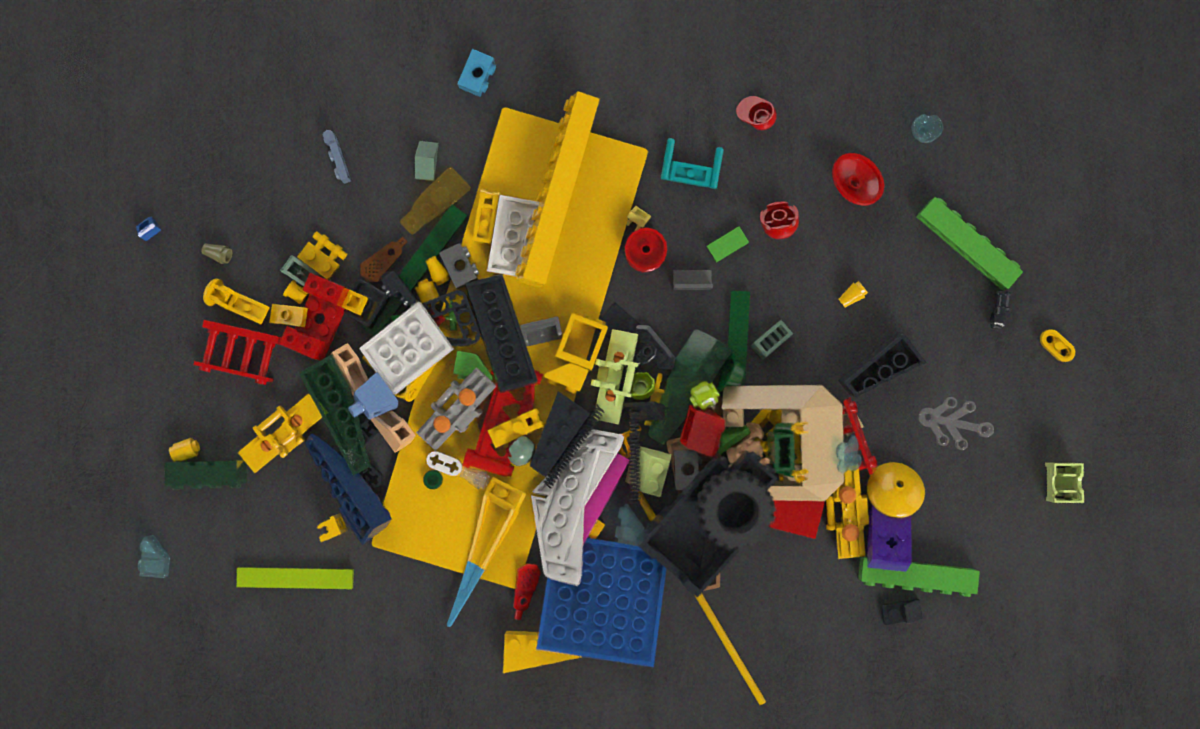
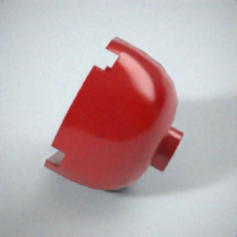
M788 202L771 203L760 214L762 228L771 238H788L798 228L799 212L794 205L793 207L789 206Z

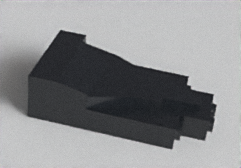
M745 450L731 467H729L731 463L723 456L719 458L715 455L669 507L666 505L636 538L638 546L652 559L655 558L697 598L740 551L737 548L730 550L726 549L725 546L720 547L705 534L696 516V503L699 500L698 494L703 491V485L712 480L711 477L714 475L719 476L724 471L732 472L733 470L750 473L769 489L778 479L774 475L776 471L768 464L764 467L759 462L761 458L753 451L749 453ZM743 492L729 493L719 502L717 516L720 522L727 527L735 528L742 526L752 516L753 502Z

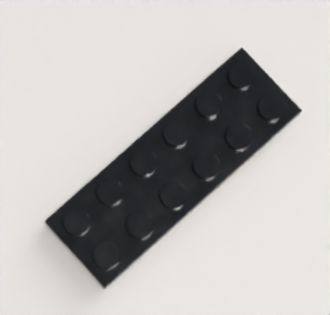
M503 274L466 283L465 288L499 392L503 393L536 384L538 379Z

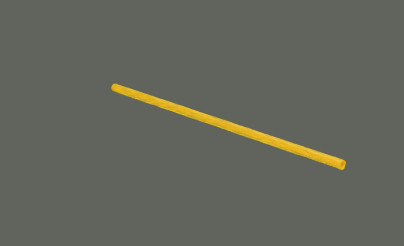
M640 491L638 492L640 493L638 496L640 497V505L651 522L656 515ZM701 593L698 598L696 597L697 601L759 705L766 702L765 698Z

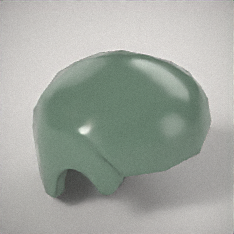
M525 435L519 437L509 448L512 457L509 456L508 459L516 466L527 464L534 456V443Z

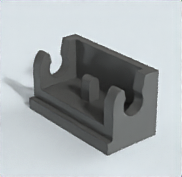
M558 316L520 325L526 346L563 338Z

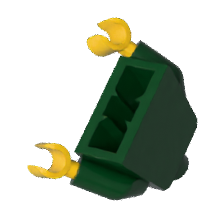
M798 422L795 424L777 423L773 431L768 432V459L774 471L791 478L794 477L797 482L808 480L809 478L804 476V474L809 473L808 469L803 468L796 471L794 467V432L796 434L808 433L809 431H804L803 425L808 424V422Z

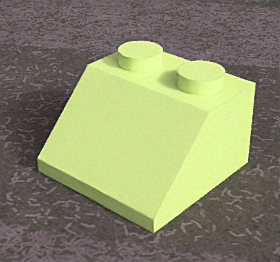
M640 446L641 448L636 450H640V453H637L640 454L638 457L640 458L638 461L640 462V468H638L640 476L637 477L641 479L637 481L641 483L637 485L641 487L637 489H640L643 493L661 497L672 454ZM628 468V472H627V476H626L625 481H626L627 483H629V484H630V483H636V482H630V481H629L630 479H635V478H630V477H629V476L634 475V474H630L629 472H631V471H633V470H630V469Z

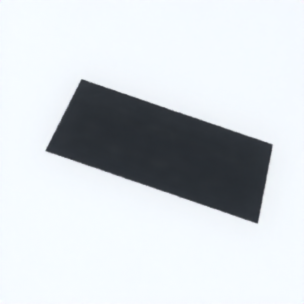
M614 303L600 319L606 322L605 326H608L605 336L609 339L611 338L612 329L636 334V326L641 325L617 303ZM636 343L634 361L637 359L635 356L645 343Z

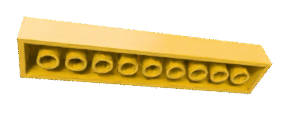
M577 91L565 102L563 110L566 113L558 125V129L561 130L553 142L555 150L548 159L547 165L550 167L548 173L545 172L542 183L544 188L542 191H539L537 196L539 205L532 213L531 220L534 222L532 227L528 228L526 234L528 242L521 251L520 257H523L521 264L517 265L515 271L516 281L535 287H541L546 284L600 100L599 98Z

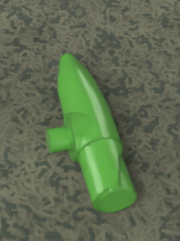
M450 312L449 316H446V320L450 322V330L455 331L457 330V320L454 312Z

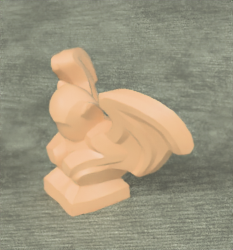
M746 423L751 433L726 450L730 463H734L745 450L749 453L753 451L759 457H763L762 446L759 444L760 441L754 442L756 437L761 439L764 437V431L759 424ZM768 457L761 458L759 461L764 467L766 464H770Z

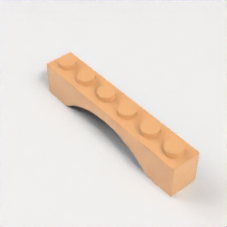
M348 343L331 353L328 362L354 396V392L368 380L358 356ZM392 410L371 419L395 453L410 444L416 436L405 420Z

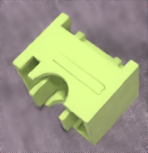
M1045 463V467H1047L1046 501L1054 503H1084V490L1081 485L1082 477L1084 476V464ZM1055 496H1065L1064 498H1055Z

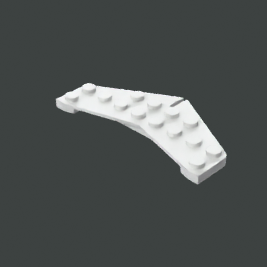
M591 430L592 432H588L589 435L586 434L587 438L583 437L585 441L580 440L583 443L582 445L579 444L581 448L575 446L578 451L574 450L576 454H573L574 457L569 456L572 459L568 460L569 464L564 462L567 467L563 466L565 470H562L563 473L558 472L560 476H557L558 480L554 479L556 483L552 482L554 486H551L552 489L542 481L532 491L537 495L547 496V499L532 495L531 498L543 571L550 579L579 585L582 573L584 506L621 448L624 436L621 434Z

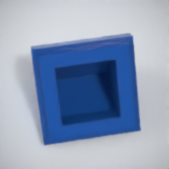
M148 217L136 226L138 236L145 241L161 231L152 217Z

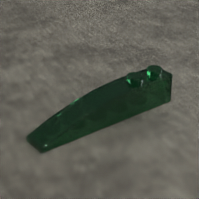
M695 329L675 358L674 369L671 371L670 376H668L667 385L664 393L661 395L660 404L665 405V417L663 420H652L647 435L664 446L687 417L689 406L693 405L689 399L692 397L691 389L704 381L710 384L733 350L716 338Z
M332 354L299 372V375L352 474L355 475L370 467L371 464L358 416L353 417L348 407L355 404L351 388Z

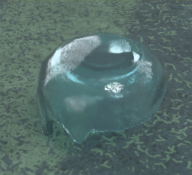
M923 114L916 118L911 126L913 137L921 143L933 142L942 135L944 129L942 121L936 115L926 116Z

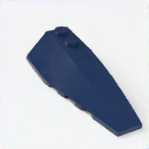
M311 434L305 445L316 466H321V476L324 482H329L332 488L330 493L333 499L337 497L341 505L338 508L363 545L387 527L392 520L390 513L384 508L379 496L373 492L362 476L331 446L316 435Z

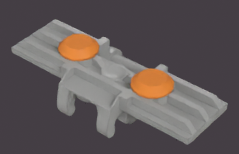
M477 367L461 385L455 380L450 383L451 386L436 402L431 404L432 409L435 411L434 414L416 432L435 451L455 430L459 432L467 430L470 422L475 417H479L483 412L481 409H476L478 405L496 387ZM455 393L459 398L446 411L442 406Z

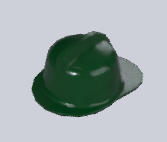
M734 353L727 357L722 366L720 380L716 389L718 393L726 385L740 386L745 380V366L736 359Z

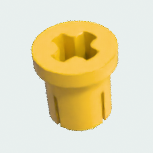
M292 280L283 296L290 297L301 304L308 293L302 291L303 287L296 284L295 280Z

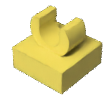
M635 206L627 216L629 218L627 225L629 226L632 222H635L637 224L636 231L647 224L651 215Z

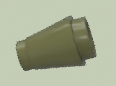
M205 243L202 247V254L220 264H227L232 258V249L225 245Z

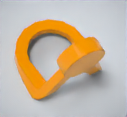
M632 431L621 433L624 436L623 442L626 446L627 454L622 446L619 449V453L626 458L631 456L626 438L630 436L629 433Z

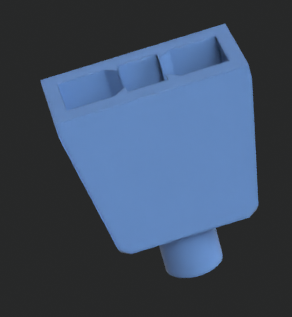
M377 372L354 392L356 403L348 407L353 417L363 412L368 419H372L396 409L399 401Z

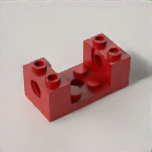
M309 273L302 290L310 293L304 308H308L305 327L296 326L294 329L287 326L279 344L313 359L324 361L344 315L345 309L342 308V305L350 289ZM319 314H323L325 317L324 322L321 324L316 322V317Z

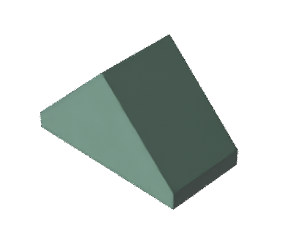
M419 141L415 154V179L435 180L439 143Z
M293 255L289 257L280 270L302 286L305 285L309 273L320 276L318 272Z

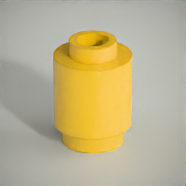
M428 279L417 283L418 287L415 289L421 303L440 297L433 281L429 282Z
M192 438L174 443L172 447H169V453L174 462H181L198 456V451H200L198 441Z

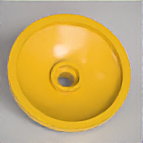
M890 462L878 466L874 474L869 476L867 482V494L872 505L882 514L893 518H904L914 514L922 505L925 497V488L920 476L912 468L901 463ZM896 483H900L902 487H898Z

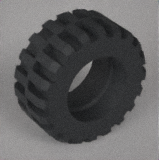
M733 470L732 472L724 471L719 476L714 475L711 477L712 480L703 485L704 489L702 492H699V500L696 503L697 519L708 538L720 547L725 546L726 549L730 550L733 548L744 550L745 546H749V548L755 546L754 542L757 540L761 542L764 539L763 535L766 532L769 533L772 529L770 524L771 522L774 523L775 520L773 511H776L775 504L772 501L773 497L768 488L750 473H743L739 470ZM743 492L753 502L754 508L751 518L739 527L730 528L723 525L717 516L719 502L729 493Z

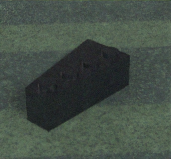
M896 332L838 381L850 396L858 397L927 362L904 333Z
M559 391L530 464L531 468L544 477L551 471L590 414Z

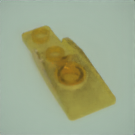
M449 167L419 196L412 206L413 209L400 220V223L411 235H414L426 223L428 224L447 210L451 204L458 201L471 187L452 167Z

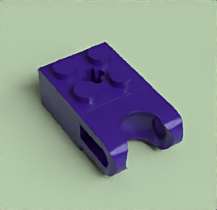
M871 503L868 515L867 568L906 572L912 563L911 515L904 518L889 517L879 512Z

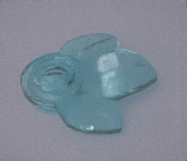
M854 435L851 436L847 444L839 443L837 446L836 455L839 459L837 470L841 473H845L847 470H857L861 465V456L857 453L859 444Z

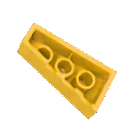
M506 631L503 673L581 658V656L536 650L539 632Z

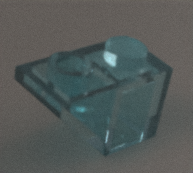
M624 503V508L620 507L618 518L621 519V525L616 526L615 537L618 538V543L638 546L636 538L644 530V526L629 504Z
M154 536L144 537L140 544L142 557L138 562L139 576L167 577L169 575L170 556Z

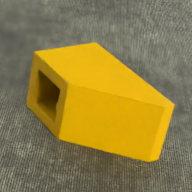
M569 363L545 373L544 377L547 378V383L557 386L558 383L565 386L564 390L575 394L576 391H581L589 370Z

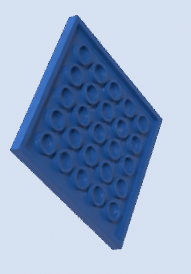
M587 538L582 550V573L579 585L547 578L536 650L654 667L666 568L655 558L652 559L637 545Z

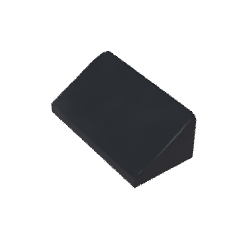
M654 401L623 404V408L628 414L634 413L630 412V409L639 411L640 414L635 415H640L639 418H636L640 419V421L663 420L665 417L664 404Z

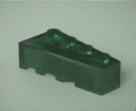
M244 460L164 463L165 486H171V489H183V486L190 485L191 489H201L203 485H210V488H222V485H229V488H240L241 484L247 483V463Z

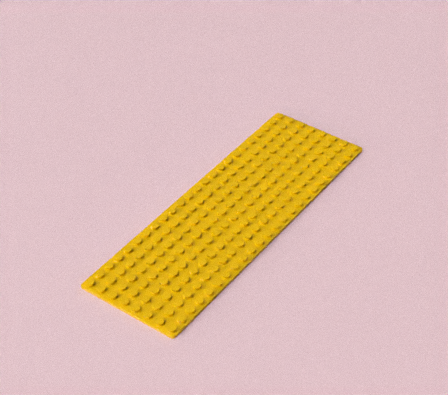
M509 108L502 109L461 244L462 247H467L471 255L468 259L471 264L475 263L479 274L476 275L478 280L500 275L499 273L487 271L491 244L472 241L481 189H487L488 192L500 191V195L537 202L539 191H542L544 188L542 183L545 172L548 173L550 167L547 165L549 156L555 150L553 142L561 130L558 129L559 123ZM590 132L546 284L541 287H535L516 281V276L503 274L519 325L558 316L562 335H564L572 313L581 312L588 315L587 319L592 321L595 318L599 319L627 225V216L631 211L648 154L647 149ZM486 199L485 204L492 205V200ZM458 261L455 267L457 270H463L466 264L464 261ZM451 279L447 294L460 290L468 297L465 286L457 289ZM457 294L456 299L452 301L461 304V300L464 297H460ZM445 302L441 311H444L446 308ZM463 312L460 315V320L462 321L463 317L470 319V313ZM449 313L442 316L446 319V316H449ZM446 320L439 326L444 336L463 338L458 336L460 331L458 322L457 330L455 331L450 330L449 320ZM575 320L563 351L586 360L596 328ZM481 337L480 341L476 344L453 347L454 350L436 363L415 398L407 424L416 436L410 444L399 450L383 503L384 508L389 511L392 520L386 528L373 537L372 546L464 574L484 494L492 477H496L526 493V496L518 510V516L480 579L515 589L517 569L526 564L536 531L531 495L541 498L546 497L537 495L532 491L545 477L530 467L531 461L522 466H516L511 463L514 466L511 477H504L470 466V468L463 467L461 473L455 476L440 472L443 476L442 485L437 489H429L424 485L423 478L428 471L435 470L427 464V456L435 450L416 433L434 414L435 411L432 409L431 404L436 402L451 386L450 383L455 380L461 385L464 379L457 378L458 374H453L457 351L479 355L491 373L492 367ZM562 339L527 346L534 370L540 371L543 374L540 385H535L533 409H538V416L541 421L543 420L544 424L547 422L558 391L573 402L577 391L574 394L564 390L565 386L558 383L557 386L547 383V378L544 377L545 373L570 363L555 357ZM492 374V376H493V381H492V382L496 385L495 376ZM521 387L509 392L517 401L523 400V393L526 391V388ZM454 393L442 408L447 411L459 396ZM514 403L501 407L510 419L518 416L519 404ZM476 417L470 422L465 432L455 430L436 451L457 458L463 464L467 448L475 450L480 436ZM545 426L526 435L534 443L535 451ZM503 444V449L495 451L499 456H505V449L509 444ZM439 455L431 457L433 465L436 463L443 464L444 461L438 459ZM456 462L453 464L446 463V466L451 468V472L459 469L456 466Z

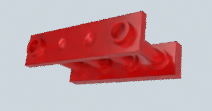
M203 321L202 327L208 328V341L203 362L194 361L193 365L199 366V370L206 372L214 369L254 378L255 383L266 385L267 382H273V378L266 377L272 349L273 347L275 348L276 344L280 343L282 337L212 321ZM220 331L226 332V337H228L221 367L210 364L216 337ZM238 336H243L247 342L240 371L229 369L235 340L238 339ZM257 340L264 341L265 349L259 374L247 373L254 343Z
M851 397L846 398L843 401L845 405L843 406V414L848 413L851 424L843 427V435L854 432L858 443L843 447L844 455L861 450L864 461L848 466H859V470L867 468L870 475L874 474L878 464L875 456L871 455L856 413L858 412L855 401L851 400Z

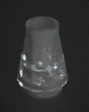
M463 467L460 473V477L467 480L477 489L481 488L484 490L490 480V475L487 472Z

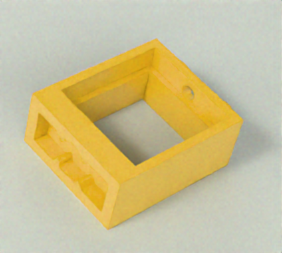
M581 312L572 313L555 357L592 371L608 326H605L606 322L595 318L592 321L587 319L588 315ZM575 320L601 330L590 361L563 351Z

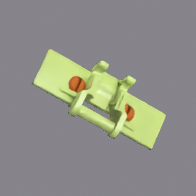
M612 329L606 361L596 359L595 365L599 366L597 379L591 380V385L600 387L596 404L605 411V413L599 411L603 416L598 415L600 419L594 417L597 420L619 425L625 397L631 398L630 390L635 367H638V363L633 362L638 334ZM624 366H628L623 391H620L619 387Z

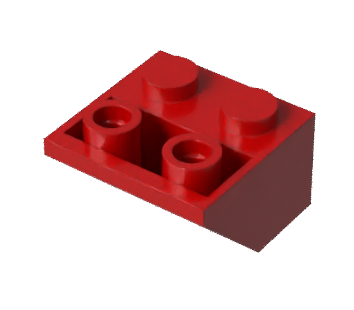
M690 405L680 442L686 448L715 457L716 451L720 447L721 434L725 430V420L712 409L701 410L699 407L695 408L693 405Z

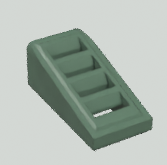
M780 320L751 345V348L764 360L792 336L793 333ZM777 327L785 335L784 337H782L780 333L776 330ZM770 333H773L774 336L779 340V342H777V341L771 336ZM765 338H767V340L773 345L772 348H771V346L764 340Z

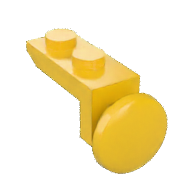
M220 279L210 281L203 294L204 303L208 306L218 304L261 325L270 308L224 286L223 281Z

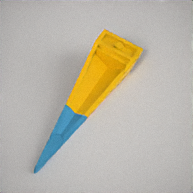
M492 477L484 494L473 544L459 591L447 622L448 627L452 626L518 516V510L526 496V493L496 477Z

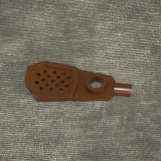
M402 236L397 242L391 241L360 264L361 276L368 283L379 282L380 276L387 272L402 254V247L407 243V240ZM390 249L395 250V254L393 256H390L388 254V251Z

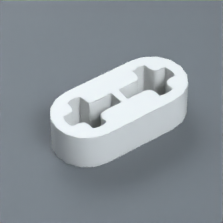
M438 451L431 452L427 456V464L435 470L451 476L458 475L462 471V463L457 458ZM439 455L438 459L444 461V463L433 465L431 457ZM456 462V466L459 469L451 472V468L446 466V463L453 464Z

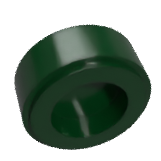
M437 470L428 471L423 478L424 485L429 489L439 488L443 483L442 474Z

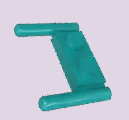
M669 138L666 145L661 179L717 189L724 149L722 147L716 148L713 168L672 161L675 140Z

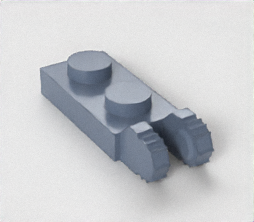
M326 130L322 135L324 142L330 146L331 150L328 151L332 162L335 161L337 167L334 169L335 175L344 184L351 182L338 139L336 138L337 136H335L333 131Z

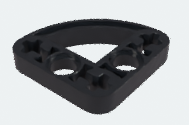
M456 290L422 303L426 310L430 309L428 305L431 304L435 314L432 315V312L428 313L432 319L454 312L463 338L446 337L453 347L470 346L480 341V330L468 297L464 292ZM457 294L460 297H464L461 300V304L457 302L451 303L452 308H450L449 302L446 300L448 297L450 301L455 300ZM438 301L445 302L446 308L444 311L439 312L436 310L435 305ZM463 312H468L471 315L470 320L466 323L460 320V315ZM474 323L475 326H471L473 332H477L475 340L467 338L470 332L468 328L464 330L463 326H469Z

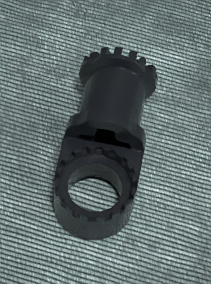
M995 291L996 307H994V311L991 313L990 327L993 329H1003L1005 312H1011L1012 309L1010 308L1012 292L1004 291L1003 293V291Z

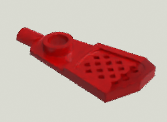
M527 563L517 569L513 607L516 609L514 619L521 620L523 611L528 609L541 574L536 564ZM525 598V602L521 604V600Z

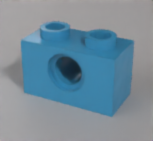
M472 49L457 83L459 88L479 97L482 92L485 93L489 82H487L488 77L493 75L496 69L494 58ZM476 70L483 71L482 76L478 78L474 77L473 73Z

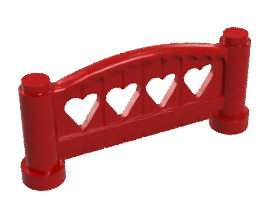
M535 370L538 379L536 384L540 385L543 374ZM496 382L475 450L467 448L462 464L463 467L470 468L471 466L504 477L512 476L514 466L511 465L508 459L509 456L512 457L509 448L518 438L508 442L509 445L505 449V456H499L490 445L493 441L488 430L511 420L501 407L514 403L519 404L518 416L533 410L536 384L525 386L526 391L523 393V400L517 401L509 391L500 393ZM531 417L525 419L528 426H530Z

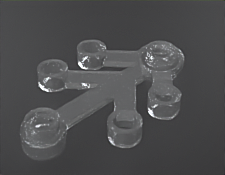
M954 397L946 398L944 403L935 409L924 408L919 413L920 423L932 429L937 437L936 442L940 446H946L949 443V437L943 434L937 423L946 426L955 440V447L959 450H965L968 447V442L962 438L957 428L975 431L981 437H990L994 433V427L989 422L975 424L958 420L965 414L975 411L976 405L972 401L965 402L963 407L947 417L939 415L948 408H955L957 406V400ZM949 399L953 400V406L948 405ZM968 403L972 405L970 411L966 408ZM926 414L931 415V419L929 421L925 419ZM983 426L987 428L986 433H982L981 428ZM942 436L946 439L944 444L940 442ZM960 441L964 442L963 448L959 447Z

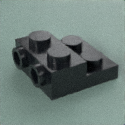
M387 271L380 276L384 284L381 287L388 296L400 298L408 308L419 302L395 271L391 273Z

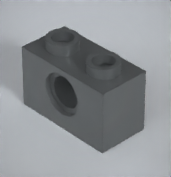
M459 243L439 253L457 289L464 287L468 282L478 280L476 276L479 274L475 263H470L468 257L471 255L466 246L462 247ZM458 261L465 262L466 265L463 270L456 269L455 266Z
M674 451L675 490H684L699 474L698 465H702V455L698 454L697 451ZM687 464H691L694 468L691 475L683 473V467Z

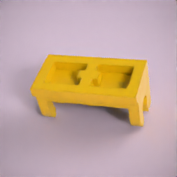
M341 513L331 516L329 520L320 523L317 527L319 529L326 526L328 531L327 534L319 537L321 542L348 531Z

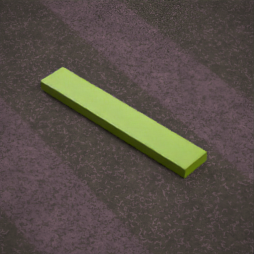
M238 567L237 587L353 589L354 569Z

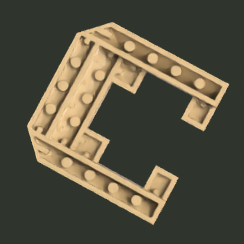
M823 385L724 387L722 409L725 427H743L744 409H782V423L808 422V424L803 425V429L809 432L801 434L802 464H794L796 471L803 468L808 469L809 473L804 474V476L809 479L797 482L794 477L791 478L783 475L784 481H775L768 489L772 494L773 500L825 501L844 483L843 405Z

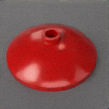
M847 153L835 161L832 168V178L837 190L844 198L862 206L874 204L881 198L884 192L883 176L870 159L857 153Z

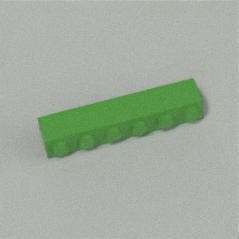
M936 197L932 198L916 217L1001 290L1009 289L1023 273L1020 265L1014 260L1010 261L1005 257L1006 254L1003 250L990 244L991 241L986 236L979 235L972 224H966L958 212L951 211L946 207L947 203L941 198L937 199Z
M860 557L858 579L863 581V585L875 586V583H881L882 587L894 588V585L902 586L901 589L913 590V587L921 588L923 592H932L935 589L940 590L942 594L952 595L953 591L959 592L960 596L971 597V594L978 593L980 571L971 568L912 562L906 572L867 568V557Z

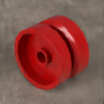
M640 228L634 231L628 237L625 245V258L628 264L636 271L643 273L658 269L664 262L667 254V243L663 235L651 228ZM643 247L650 249L648 253H644L642 250Z

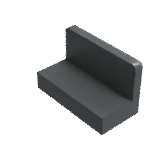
M673 270V290H711L713 288L711 270Z

